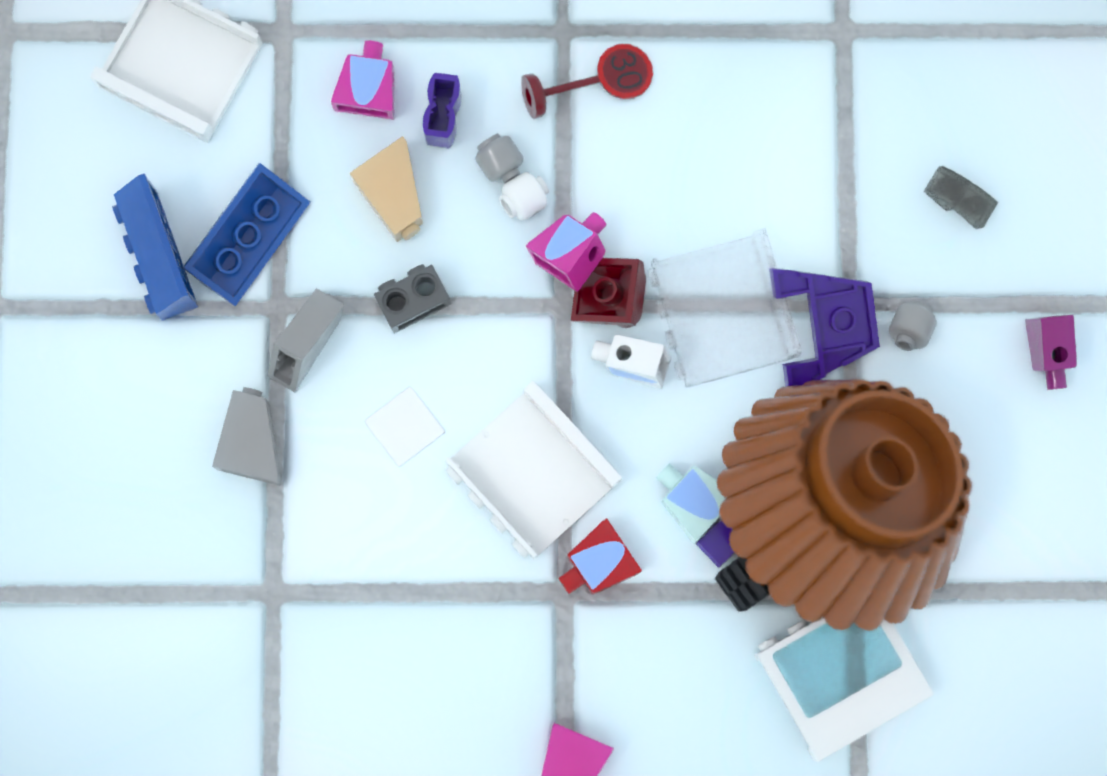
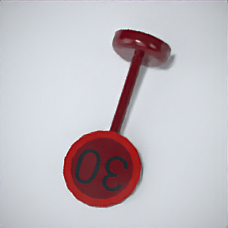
M616 44L606 49L600 56L596 68V76L543 89L541 81L535 74L523 75L521 77L523 99L527 111L533 119L544 116L547 108V96L600 83L602 88L613 97L622 100L634 99L642 95L651 85L653 78L652 63L647 54L639 47L630 44Z

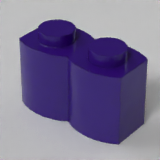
M435 72L428 84L427 95L429 105L423 115V131L427 145L450 148L457 132L455 116L461 106L460 82L457 75Z

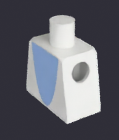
M615 335L612 344L596 340L591 354L592 360L606 363V367L612 375L663 389L671 361L665 345L621 335ZM631 355L628 360L623 361L626 356Z

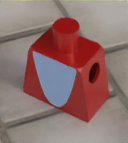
M606 518L567 554V558L573 565V568L558 577L568 594L585 584L591 594L594 595L637 576L642 572V569Z

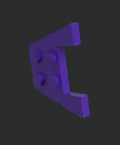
M775 267L769 268L774 298L779 299L807 293L815 358L783 364L785 386L803 385L807 381L821 380L831 371L840 366L844 367L880 347L871 282Z

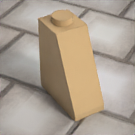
M402 136L350 172L353 183L396 242L402 238L404 240L412 238L421 230L419 226L423 224L407 141Z

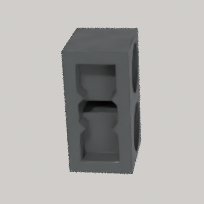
M424 264L416 266L407 272L408 277L398 282L395 279L389 280L378 287L379 291L374 293L375 299L393 334L451 305L450 297L432 264L427 267ZM421 283H432L435 286L433 293L429 296L418 294L417 288ZM394 297H402L406 301L403 309L399 311L390 310L388 303Z

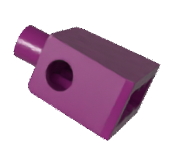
M1074 315L1025 319L1033 370L1045 371L1047 390L1067 388L1065 369L1077 367ZM1053 351H1054V353H1055L1054 359H1052V352H1053Z

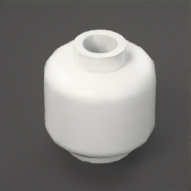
M524 172L502 186V195L499 196V200L509 217L526 220L546 207V194L549 193V189L542 177L538 176L535 178L529 172Z

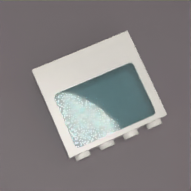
M824 617L808 625L805 620H802L788 628L787 631L790 635L778 641L776 636L758 645L761 651L754 655L756 660L760 661L808 744V752L816 762L934 696L932 689L895 625L885 620L873 631H865L855 623L846 630H836L827 624Z

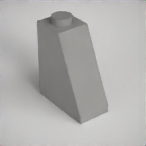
M316 288L275 341L267 376L295 393L338 326L344 304L340 303L335 296L328 293L325 294Z
M243 387L242 392L233 390L212 467L219 471L280 486L282 477L270 404L266 398L261 397L263 392L248 387Z

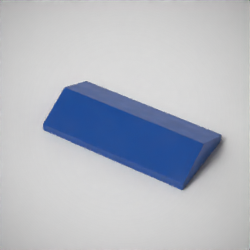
M258 163L182 268L204 286L233 306H236L311 202L264 165Z

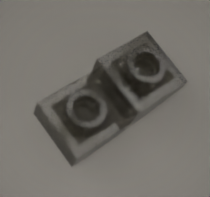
M938 166L923 191L945 211L955 210L975 229L984 228L998 204V201L983 189L945 166Z

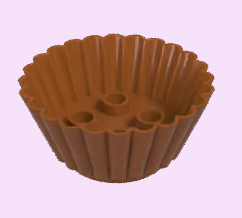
M863 379L811 380L803 385L783 386L776 391L773 398L757 400L752 406V416L740 418L735 423L734 436L736 440L730 441L722 449V460L727 468L722 470L717 478V488L726 498L720 505L719 514L723 523L733 529L729 538L730 546L735 554L747 559L746 570L750 578L761 585L768 584L769 594L777 604L781 606L795 605L799 616L806 621L816 622L824 617L827 624L836 630H846L855 623L865 631H873L882 624L883 620L892 624L902 623L906 620L911 608L921 610L927 607L933 591L942 588L946 584L951 564L958 555L970 509L969 498L972 491V482L967 476L969 461L960 452L962 447L960 438L955 433L949 431L948 420L943 415L934 413L933 407L928 400L924 398L915 399L914 394L908 388H893L886 381H867Z

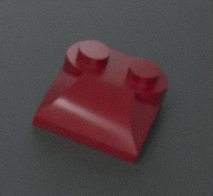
M602 258L578 292L574 291L570 321L617 325L621 328L636 326L641 319L646 286L644 263L640 259Z

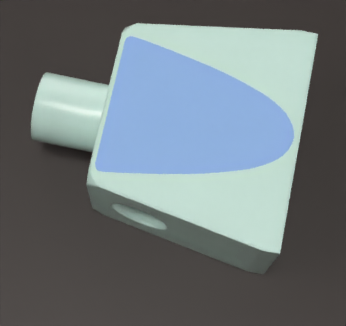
M669 463L656 477L670 490L661 503L688 538L695 544L720 517L719 508L726 498L717 488V479L698 467L693 466L683 476Z

